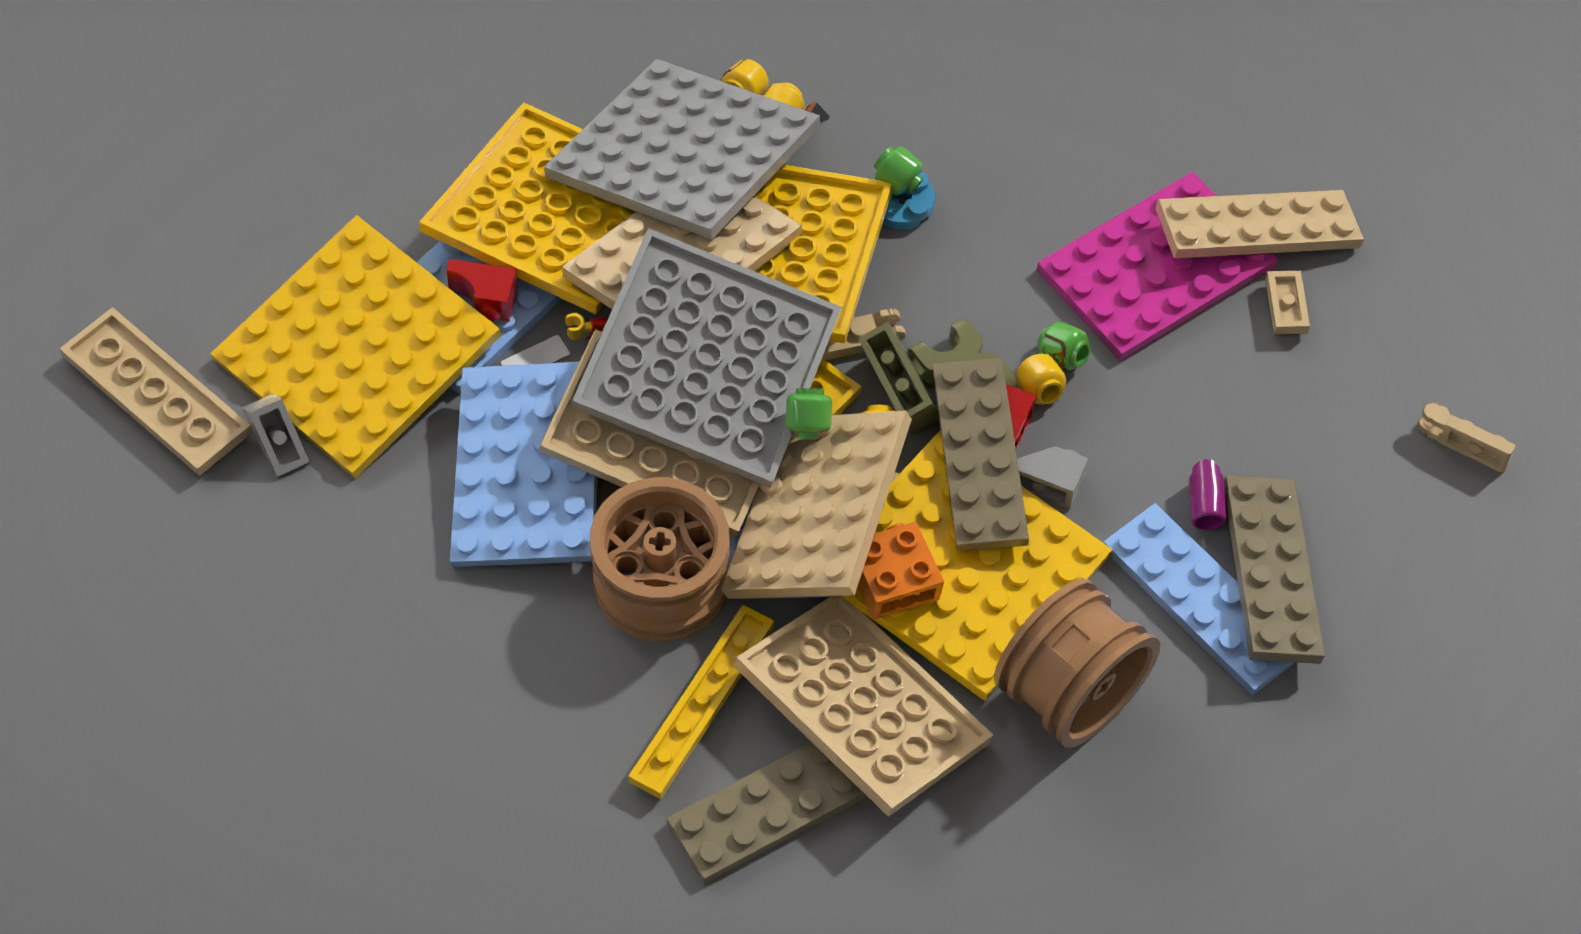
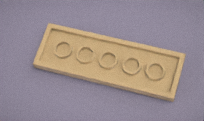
M1343 190L1159 199L1155 207L1174 258L1360 248L1364 241Z
M113 307L59 348L62 357L199 476L253 433L248 422Z

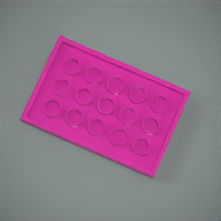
M1192 171L1037 263L1036 270L1117 359L1122 361L1264 275L1267 271L1272 270L1276 267L1278 258L1273 253L1191 258L1173 257L1155 209L1158 200L1216 196Z

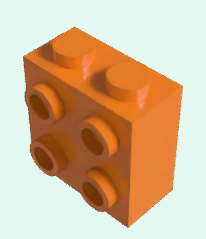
M917 522L906 525L902 523L894 524L885 531L874 534L857 586L872 620L940 599L944 580Z

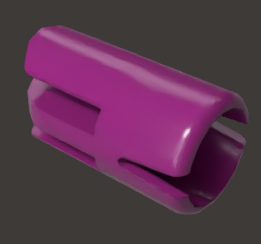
M1200 460L1193 466L1192 474L1189 478L1191 522L1198 529L1214 530L1222 527L1226 522L1224 477L1220 472V467L1213 460Z

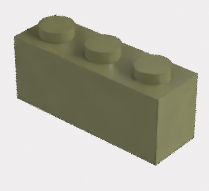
M887 321L859 337L858 340L896 411L906 410L911 417L909 432L912 436L938 422V409L890 323Z

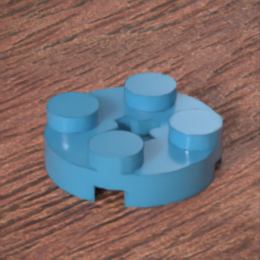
M920 173V176L924 179L912 194L907 190L901 195L891 194L882 225L894 230H911L920 226V222L925 220L927 216L928 219L930 218L934 210L935 192L925 173ZM905 196L908 199H906L904 204H900L895 197Z

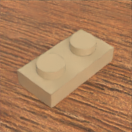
M1267 271L1265 281L1274 335L1308 334L1310 323L1301 271Z

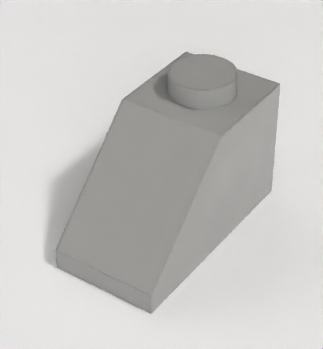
M273 393L242 407L246 419L251 425L253 435L277 477L309 463L282 398Z
M1057 446L1017 458L1021 486L1040 499L1070 510L1084 480L1089 458L1081 456L1074 450H1065Z

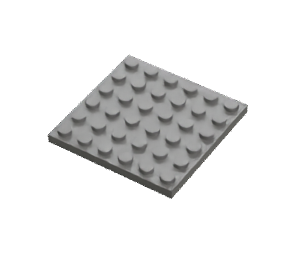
M656 59L544 166L545 177L712 240L821 126L820 115Z
M648 228L578 386L571 407L771 488L793 433L785 424L787 397L796 393V388L811 387L842 307Z

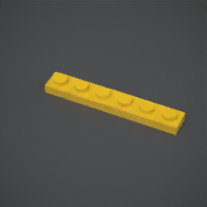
M745 605L741 606L629 774L628 780L630 784L660 800L663 798L743 676L734 667L736 657L767 638L774 629V620Z

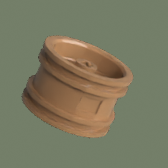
M654 477L631 482L616 490L602 503L594 516L590 529L594 594L598 606L607 620L620 631L641 640L670 642L696 634L706 628L719 615L727 600V597L721 590L729 570L730 541L729 525L723 510L715 499L702 488L685 480ZM623 571H632V572H634V573L631 574V575H622V574H621ZM686 576H693L688 580L684 579Z
M1081 578L1063 586L1048 597L1020 626L1004 649L996 665L994 684L1003 692H1007L1008 696L1016 704L1027 703L1043 717V728L1052 736H1056V739L1065 748H1073L1096 735L1130 702L1149 676L1160 652V641L1152 633H1147V630L1138 621L1126 622L1111 609V599L1107 594L1098 590L1089 579Z

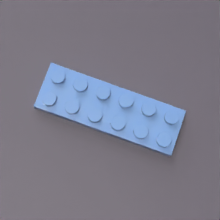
M1156 503L1103 541L1105 545L1112 549L1110 557L1251 696L1255 695L1295 663L1249 660L1238 582Z

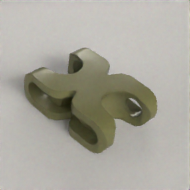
M960 318L951 323L949 338L954 347L953 350L947 352L935 351L925 342H918L907 349V353L924 385L932 389L935 388L932 372L933 363L1001 358L994 353L981 354L983 337L965 318ZM1003 361L1006 384L1017 388L1015 375Z

